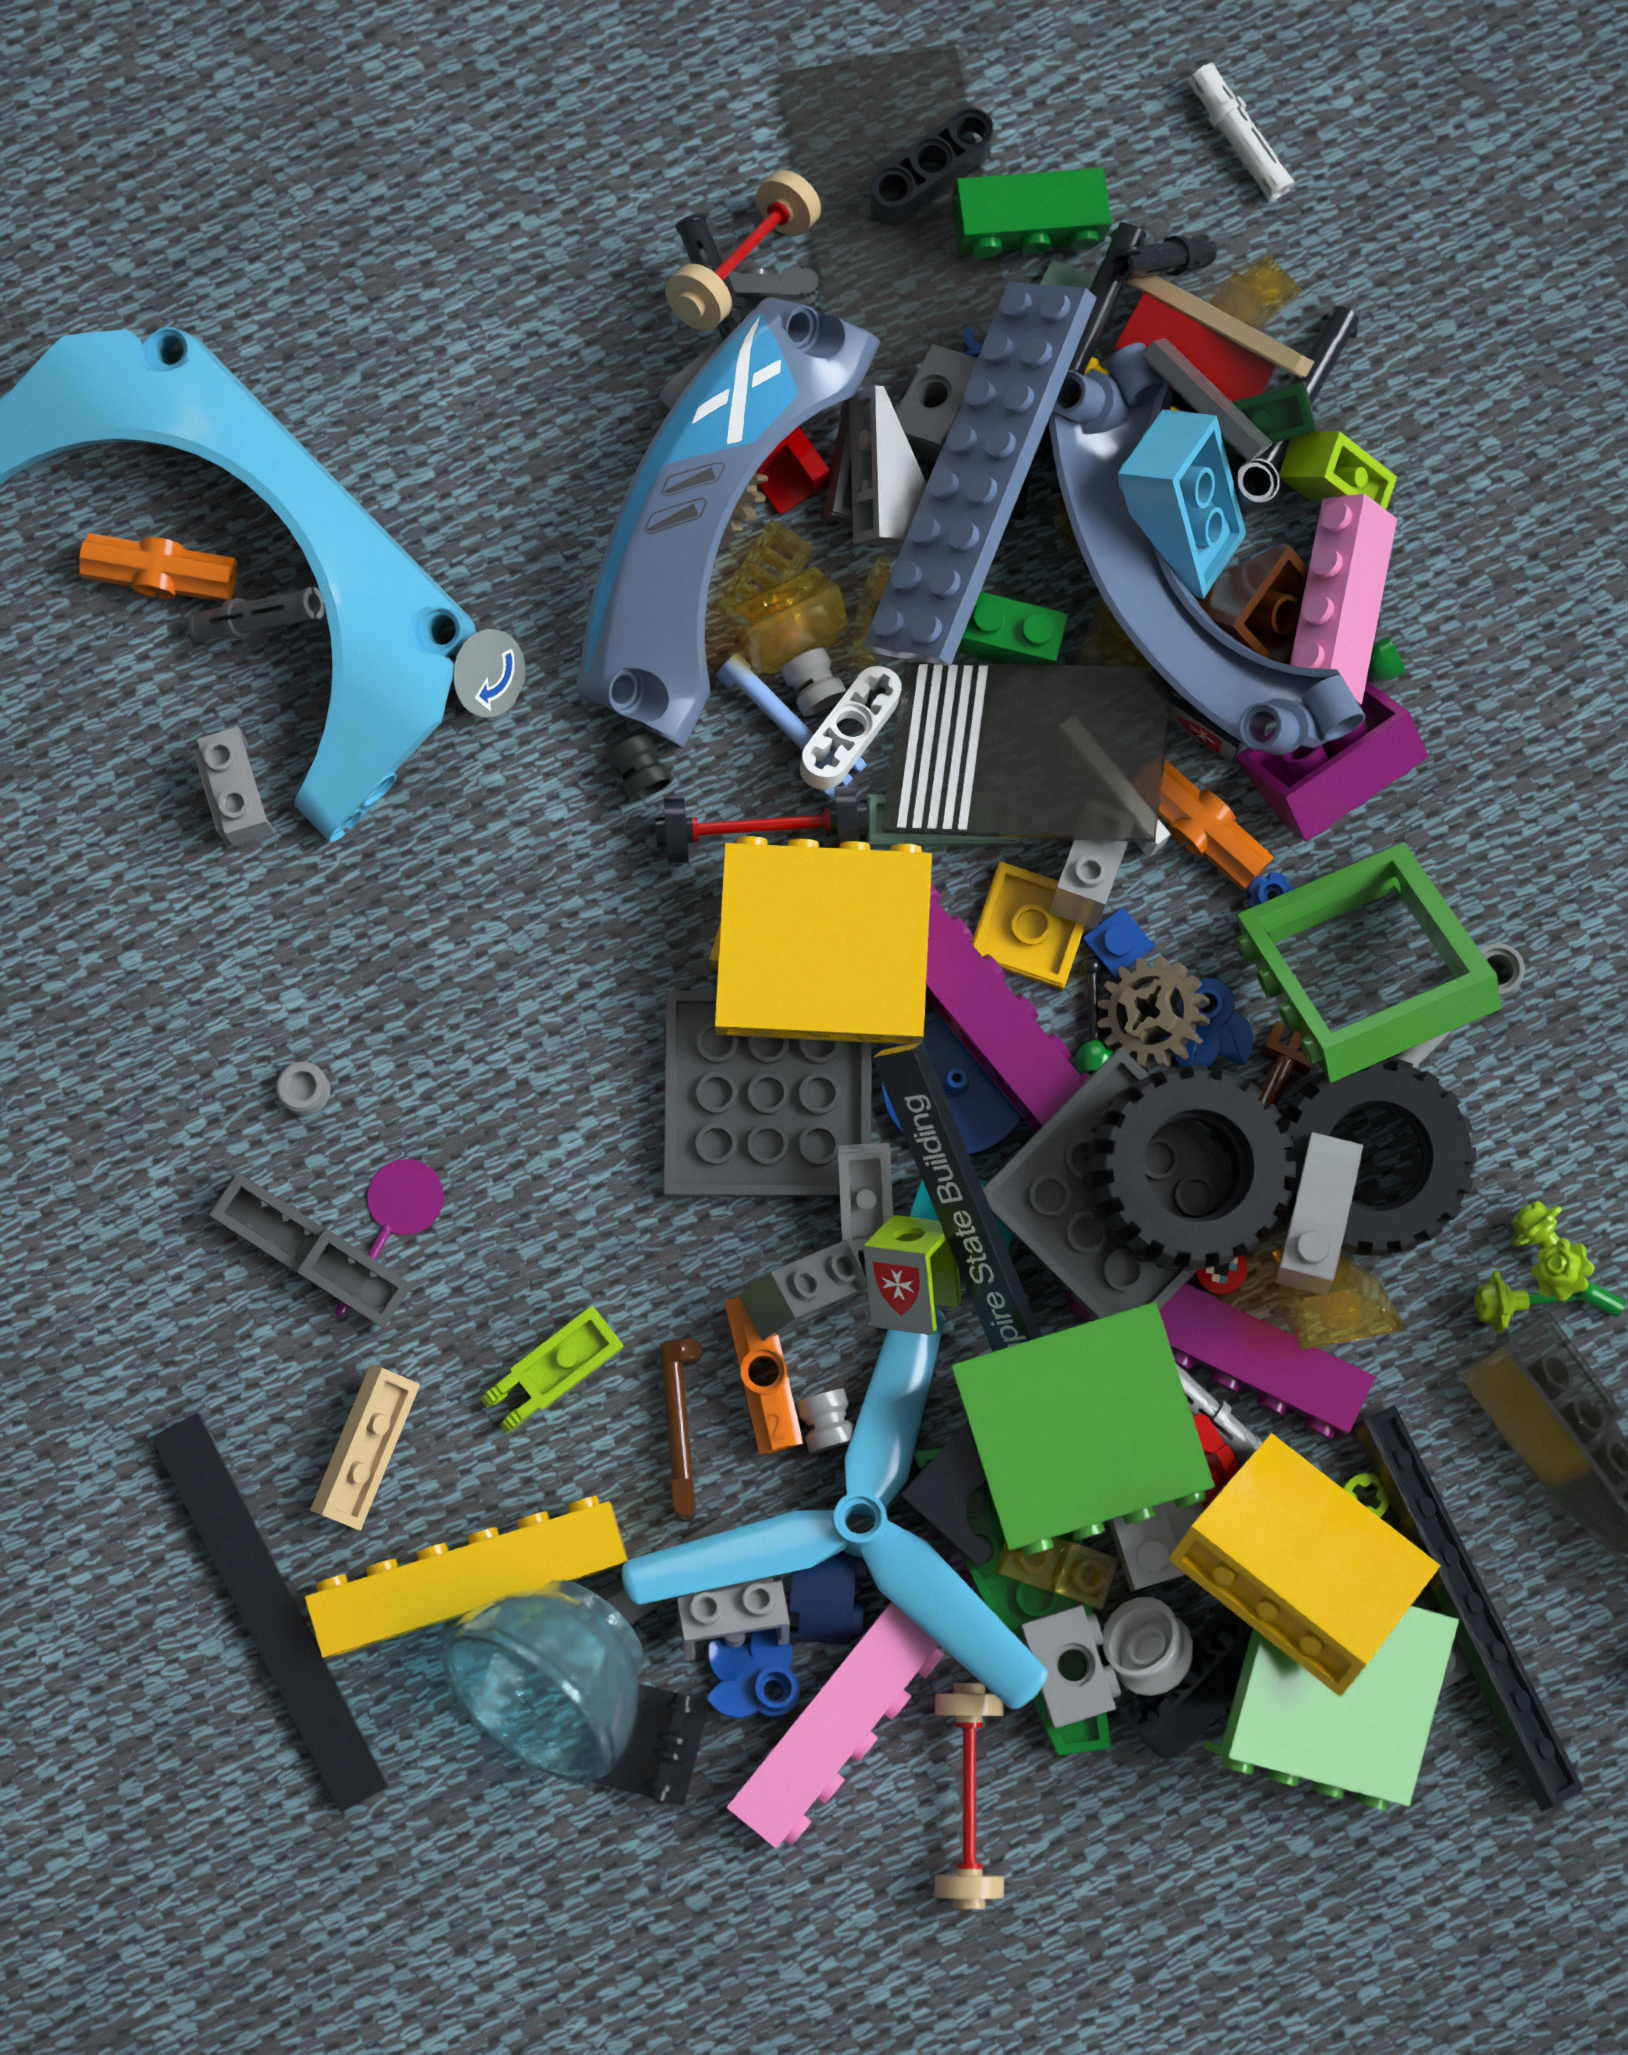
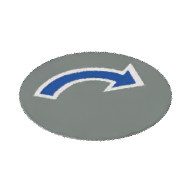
M486 629L475 633L463 644L456 657L453 679L457 696L468 711L480 717L490 718L505 713L514 705L525 682L526 674L524 656L517 642L503 631Z

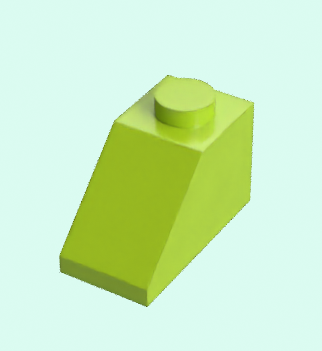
M1340 431L1313 432L1292 438L1279 473L1280 479L1305 498L1322 503V499L1365 493L1385 510L1387 509L1397 479L1396 475Z

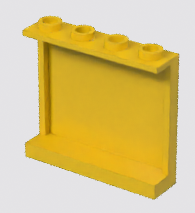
M755 836L738 837L737 843H725L715 1016L716 1035L905 1045L923 1042L932 853H922V847L913 844H895L891 846V851L870 850V844L857 841L841 842L839 848H820L818 841L810 839H792L788 841V846L767 845V839Z
M1272 1433L1191 1526L1168 1558L1170 1562L1340 1697L1366 1667L1441 1566Z

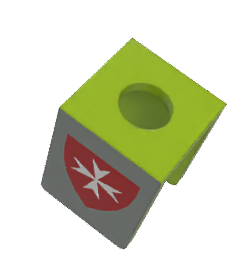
M893 1215L863 1245L872 1325L876 1328L932 1335L937 1329L934 1304L956 1307L962 1300L959 1269L940 1222L937 1220Z

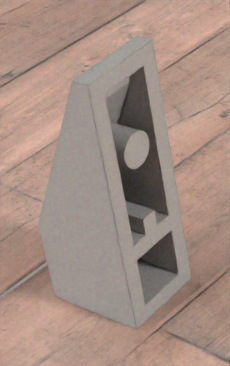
M875 385L857 391L855 396L849 398L853 544L902 547L927 483L884 386Z
M1314 1132L1311 1133L1275 1283L1324 1296L1328 1295L1334 1280L1363 1149L1362 1144Z

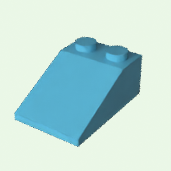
M1162 409L1151 427L1144 432L1141 441L1130 457L1121 465L1118 472V484L1123 491L1131 517L1193 596L1204 599L1246 536V530L1217 416Z

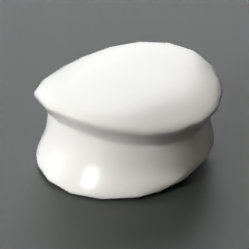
M1137 1597L1126 1601L1111 1614L1103 1630L1105 1657L1116 1671V1675L1122 1684L1134 1693L1150 1696L1167 1693L1178 1686L1188 1673L1193 1659V1642L1189 1629L1163 1601L1153 1597Z

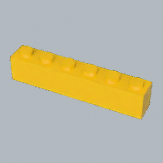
M598 1496L584 1498L568 1504L570 1513L560 1517L549 1519L547 1511L517 1520L519 1529L499 1535L497 1527L485 1529L468 1535L469 1545L449 1551L447 1543H442L417 1551L419 1561L398 1567L397 1560L390 1559L366 1567L368 1577L348 1583L346 1574L315 1583L317 1593L307 1595L305 1599L322 1658L329 1659L622 1567L624 1562L628 1560V1556L610 1501L600 1504Z

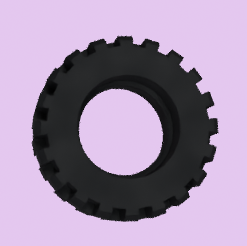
M1385 1059L1332 1083L1328 1081L1323 1072L1317 1074L1298 1089L1293 1095L1294 1097L1291 1102L1283 1109L1282 1117L1277 1121L1279 1122L1278 1129L1280 1133L1289 1131L1293 1143L1292 1147L1285 1148L1287 1162H1296L1295 1178L1287 1180L1285 1190L1293 1193L1286 1210H1290L1291 1213L1293 1211L1311 1133L1329 1136L1334 1126L1351 1112L1364 1108L1384 1109L1405 1120L1416 1134L1421 1149L1419 1174L1409 1191L1392 1203L1382 1206H1365L1351 1201L1341 1250L1348 1252V1254L1361 1256H1387L1415 1249L1419 1244L1431 1241L1443 1232L1442 1228L1450 1220H1455L1463 1208L1460 1204L1465 1194L1470 1193L1474 1178L1470 1176L1472 1163H1477L1476 1147L1471 1146L1469 1133L1473 1132L1469 1117L1464 1118L1458 1108L1461 1102L1452 1091L1447 1092L1438 1083L1440 1081L1439 1078L1429 1071L1422 1072L1414 1068L1413 1063L1400 1059Z
M1189 1065L1179 1069L1173 1067L1162 1070L1136 1081L1129 1088L1115 1095L1107 1103L1109 1108L1105 1113L1098 1115L1091 1128L1095 1133L1093 1141L1085 1145L1083 1160L1090 1161V1169L1088 1174L1083 1175L1085 1191L1092 1190L1096 1202L1090 1205V1209L1096 1220L1104 1219L1109 1227L1105 1234L1115 1245L1123 1243L1129 1248L1128 1255L1140 1262L1156 1263V1268L1166 1270L1186 1269V1271L1233 1262L1235 1258L1248 1255L1260 1246L1259 1240L1263 1236L1272 1235L1280 1224V1220L1276 1217L1279 1210L1288 1208L1293 1194L1285 1189L1287 1180L1295 1178L1296 1162H1287L1285 1148L1293 1146L1289 1131L1280 1133L1275 1121L1282 1116L1274 1104L1264 1106L1258 1099L1262 1094L1260 1089L1251 1082L1243 1085L1236 1082V1074L1224 1069L1213 1072L1208 1071L1206 1065ZM1192 1119L1206 1125L1221 1139L1230 1157L1232 1178L1226 1199L1217 1210L1201 1218H1182L1167 1211L1156 1200L1146 1180L1144 1162L1148 1143L1152 1135L1160 1127L1174 1120Z

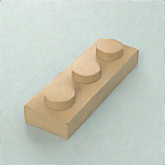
M373 1364L369 1365L310 1511L361 1531L420 1384Z

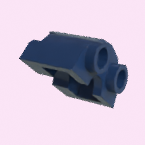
M841 1551L811 1568L792 1572L789 1640L850 1645L851 1634L862 1635L864 1603H854L855 1581L866 1582L867 1566L862 1557H855Z

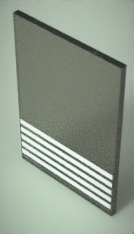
M905 662L901 695L898 701L899 710L888 790L886 791L887 797L882 830L884 833L1155 842L1159 806L1161 805L1160 795L1169 716L1172 710L1171 698L1173 687L1154 667L952 663L951 666L927 662Z

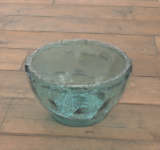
M552 1580L546 1583L540 1590L515 1591L495 1597L467 1613L450 1628L444 1638L442 1664L450 1687L473 1719L503 1747L532 1767L566 1782L586 1785L589 1781L610 1773L626 1749L636 1725L639 1702L637 1672L644 1664V1652L640 1640L626 1619L602 1597L574 1582Z

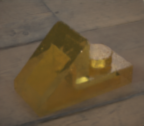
M1267 254L1243 276L1235 272L1210 300L1209 304L1259 330L1300 295L1301 288Z

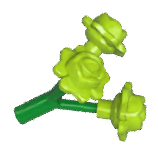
M1536 1201L1523 1207L1514 1215L1511 1221L1515 1231L1510 1240L1513 1246L1538 1244L1541 1248L1537 1254V1259L1540 1263H1537L1531 1269V1274L1539 1282L1540 1293L1528 1294L1526 1289L1512 1291L1509 1285L1501 1279L1499 1271H1492L1491 1276L1487 1277V1284L1476 1287L1477 1294L1474 1297V1304L1478 1312L1477 1317L1482 1322L1491 1323L1496 1334H1501L1504 1329L1508 1328L1514 1311L1528 1310L1529 1305L1582 1300L1614 1317H1618L1623 1312L1625 1299L1597 1286L1585 1278L1593 1274L1595 1269L1594 1265L1587 1259L1586 1247L1582 1243L1571 1245L1567 1239H1560L1554 1232L1557 1224L1555 1217L1562 1211L1560 1206L1555 1205L1548 1209L1543 1203Z

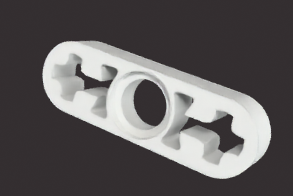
M873 666L863 670L804 747L800 763V773L808 785L816 789L826 790L834 788L842 782L897 708L902 686L895 672L886 667ZM879 686L885 688L886 693H881L876 697L871 705V709L865 706L870 690L875 691ZM846 718L856 719L864 726L865 731L859 736L849 737L839 731L837 723ZM832 745L837 749L832 766L826 765L822 770L815 766L816 761H823L830 752Z

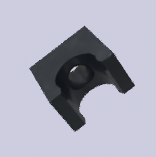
M968 1420L901 1494L900 1499L977 1570L993 1554L988 1543L976 1537L970 1529L966 1517L969 1497L978 1488L988 1484Z

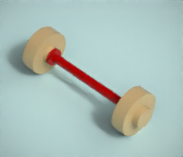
M779 170L772 173L760 185L756 193L757 206L764 220L714 272L699 264H686L669 279L666 284L667 301L673 312L684 323L703 331L712 330L717 327L729 314L732 307L731 296L723 280L773 228L788 236H800L806 233L818 220L821 213L819 197L814 188L803 177L787 170Z
M953 1683V1694H935V1715L956 1716V1728H963V1863H956V1874L935 1875V1897L953 1899L954 1909H985V1899L1004 1898V1876L983 1875V1863H976V1728H983V1716H1004V1703L994 1694H985V1686L982 1683Z

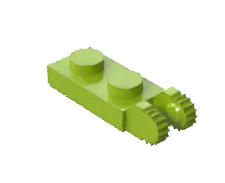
M592 1305L510 1368L512 1373L486 1392L480 1400L486 1408L496 1406L520 1383L532 1398L521 1407L511 1411L500 1424L506 1434H509L540 1409L543 1412L623 1350L625 1346Z

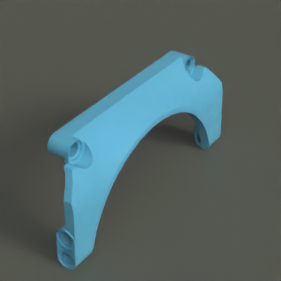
M172 327L158 329L143 345L141 339L134 332L127 329L62 336L45 352L15 387L0 399V485L31 465L64 451L93 444L114 442L152 443L196 454L224 468L246 483L269 504L296 539L314 573L319 590L322 593L331 636L333 668L331 698L326 725L316 757L297 793L294 806L330 843L339 840L346 834L343 829L346 826L349 829L355 826L392 787L397 779V775L394 772L442 723L455 664L448 656L458 655L463 644L476 633L475 624L457 603L201 340ZM178 342H182L183 355L177 363L172 364L170 361L171 349ZM452 619L456 628L455 636L452 641L443 644L439 638V628L444 621Z

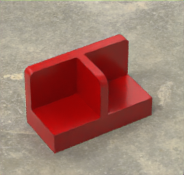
M799 426L776 446L756 471L757 474L768 476V481L758 484V486L779 515L787 513L827 487L830 478L829 468Z

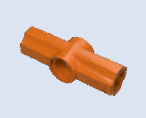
M88 533L86 539L82 542L79 556V574L82 579L129 586L135 592L150 597H155L156 593H160L159 598L174 599L176 595L224 603L227 600H231L237 582L238 562L236 558L186 550L183 545L158 537H144L141 542Z
M1163 756L1153 761L1132 785L1147 806L1169 824V831L1179 843L1183 844L1186 841L1188 844L1185 848L1197 857L1204 856L1242 891L1273 860L1274 856L1235 822V815L1220 798L1208 790L1203 789L1200 791Z
M740 1297L724 1301L759 1455L779 1452L803 1445L779 1335L763 1341ZM767 1359L777 1365L779 1375L773 1384L761 1387L750 1380V1367L758 1360Z

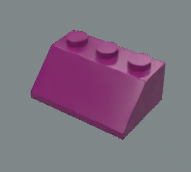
M1367 680L1362 705H1359L1366 716L1365 720L1347 735L1328 741L1313 749L1299 746L1286 755H1273L1249 747L1235 757L1237 763L1280 821L1305 842L1326 831L1334 822L1356 807L1365 804L1373 795L1396 779L1408 774L1412 768L1429 757L1410 712ZM1276 729L1265 736L1266 741L1272 738Z

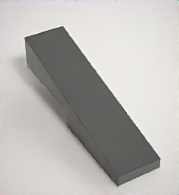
M239 1172L209 1215L218 1223L383 1329L413 1286Z

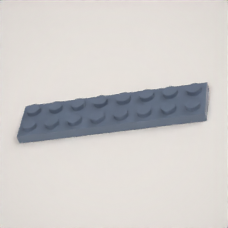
M1018 282L1007 283L967 383L962 405L941 448L864 640L863 646L874 654L951 666L1097 299L1087 288Z

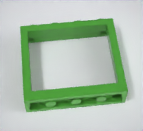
M1404 842L1237 914L1241 935L1235 938V942L1242 951L1244 963L1247 966L1255 964L1258 969L1256 971L1257 979L1263 993L1268 999L1276 997L1279 1002L1278 1011L1284 1026L1289 1033L1294 1031L1299 1033L1301 1037L1299 1040L1300 1046L1307 1062H1312L1313 1064L1317 1062L1330 1083L1501 1009L1497 974ZM1396 891L1456 979L1331 1033L1274 943Z

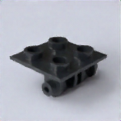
M608 1676L582 1780L684 1806L710 1704L703 1699Z

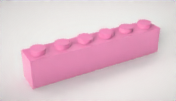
M891 1602L727 1808L774 1848L777 1849L783 1840L792 1847L812 1822L804 1815L817 1798L826 1804L845 1780L837 1772L851 1756L859 1763L879 1738L871 1732L872 1728L883 1715L892 1721L911 1698V1695L904 1688L916 1673L926 1679L945 1654L937 1648L939 1644Z

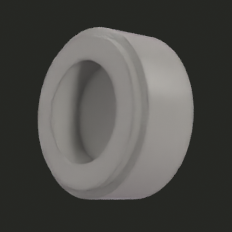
M296 1062L281 1072L277 1080L276 1092L280 1102L287 1110L296 1115L307 1116L320 1111L325 1106L330 1096V1083L318 1066L309 1062Z

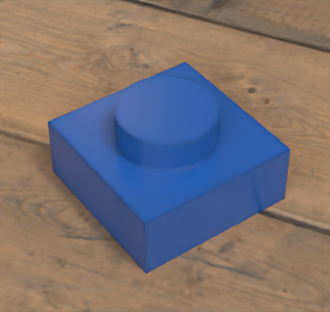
M1124 907L1101 923L1097 930L1094 929L1088 933L1082 940L1094 957L1101 961L1103 968L1113 980L1120 976L1118 968L1123 966L1128 970L1136 964L1137 958H1144L1155 947Z

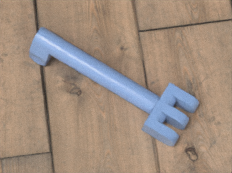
M739 653L734 654L716 673L717 679L729 690L737 684L803 751L814 733L750 670L752 666ZM833 748L830 750L823 761H816V767L822 770L826 765L832 766L837 749ZM860 757L852 769L860 773L867 765ZM849 773L841 782L843 786H847L853 780ZM834 788L818 789L830 801L835 797Z

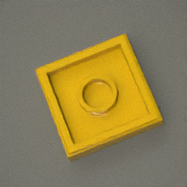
M999 861L972 940V945L982 957L986 954L992 956L1003 971L1064 990L1085 925L1049 913L1059 883L1058 880Z

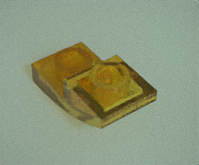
M889 556L877 559L860 597L853 638L856 670H864L876 666V654L864 647L863 643L891 576Z
M1051 1537L1054 1547L1023 1556L1021 1547L1009 1550L1005 1541L995 1573L1097 1609H1103L1119 1559L1056 1537Z

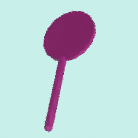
M412 1159L395 1160L383 1166L372 1178L367 1192L368 1208L374 1220L382 1226V1229L367 1255L376 1260L391 1232L399 1235L417 1234L429 1228L439 1217L444 1203L443 1185L436 1172L425 1163ZM340 1301L335 1310L336 1315L339 1317L344 1316L349 1306Z

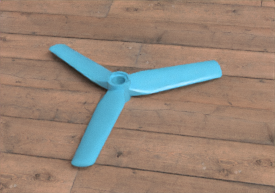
M935 1307L937 1329L932 1335L888 1329L845 1455L847 1495L838 1502L835 1510L793 1511L627 1560L622 1567V1583L629 1600L634 1604L640 1605L807 1569L844 1551L849 1555L862 1557L879 1591L1009 1708H1020L1033 1699L1046 1681L1048 1674L1046 1668L926 1540L887 1520V1510L909 1477L945 1322V1315L942 1311ZM857 1515L867 1516L875 1523L870 1531L863 1534L852 1532L847 1528L846 1524L852 1517Z

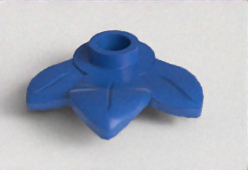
M1214 978L1200 979L1202 985L1195 993L1203 995L1213 994L1217 998L1218 1003L1216 1009L1211 1013H1204L1199 1009V1013L1210 1019V1024L1197 1026L1195 1033L1203 1039L1201 1045L1190 1041L1185 1045L1189 1058L1184 1060L1175 1054L1179 1068L1189 1065H1206L1208 1069L1219 1054L1234 1063L1247 1064L1253 1046L1250 1023L1234 1010V995L1224 982ZM1182 998L1178 1004L1181 1019H1183L1184 1002ZM1160 1010L1156 1014L1155 1019L1159 1016ZM1171 1036L1159 1038L1157 1040L1165 1041Z
M775 1628L754 1631L749 1645L743 1642L741 1646L735 1648L728 1646L724 1640L711 1641L708 1645L709 1665L714 1676L721 1683L710 1692L707 1697L708 1703L724 1716L738 1719L756 1712L769 1718H778L788 1714L795 1707L800 1696L799 1682L790 1670L793 1657V1648L790 1642L789 1644L778 1645ZM770 1683L778 1685L782 1691L781 1698L778 1700L768 1699L764 1694V1686Z

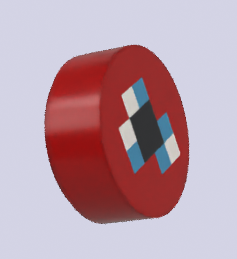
M1243 1255L1235 1258L1230 1263L1199 1269L1194 1273L1195 1279L1199 1286L1209 1294L1215 1296L1229 1295L1235 1292L1245 1281L1247 1276L1246 1259Z

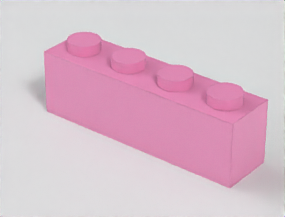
M1365 493L1322 499L1290 665L1295 667L1339 670L1359 705H1362L1397 519Z

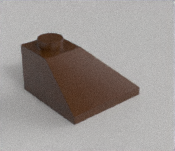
M1282 543L1220 574L1199 605L1220 628L1239 643L1257 654L1276 662L1290 665L1309 568L1290 545Z

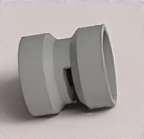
M823 647L809 650L795 657L780 670L786 684L794 687L798 694L796 703L805 717L815 715L837 704L847 692L841 679L833 676L830 670L832 661Z
M844 1388L814 1395L795 1403L799 1418L806 1422L807 1427H811V1431L805 1437L810 1454L850 1443L855 1424L844 1419L847 1416L845 1410L849 1405Z

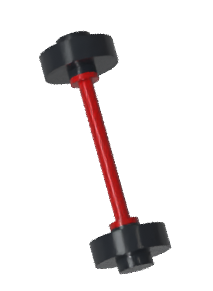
M855 786L834 787L835 807L824 808L825 815L698 823L697 817L686 818L684 797L664 799L665 817H655L657 848L667 847L669 865L689 863L688 843L699 842V836L822 827L826 828V834L837 833L839 848L841 842H859V834L868 833L866 803H857Z

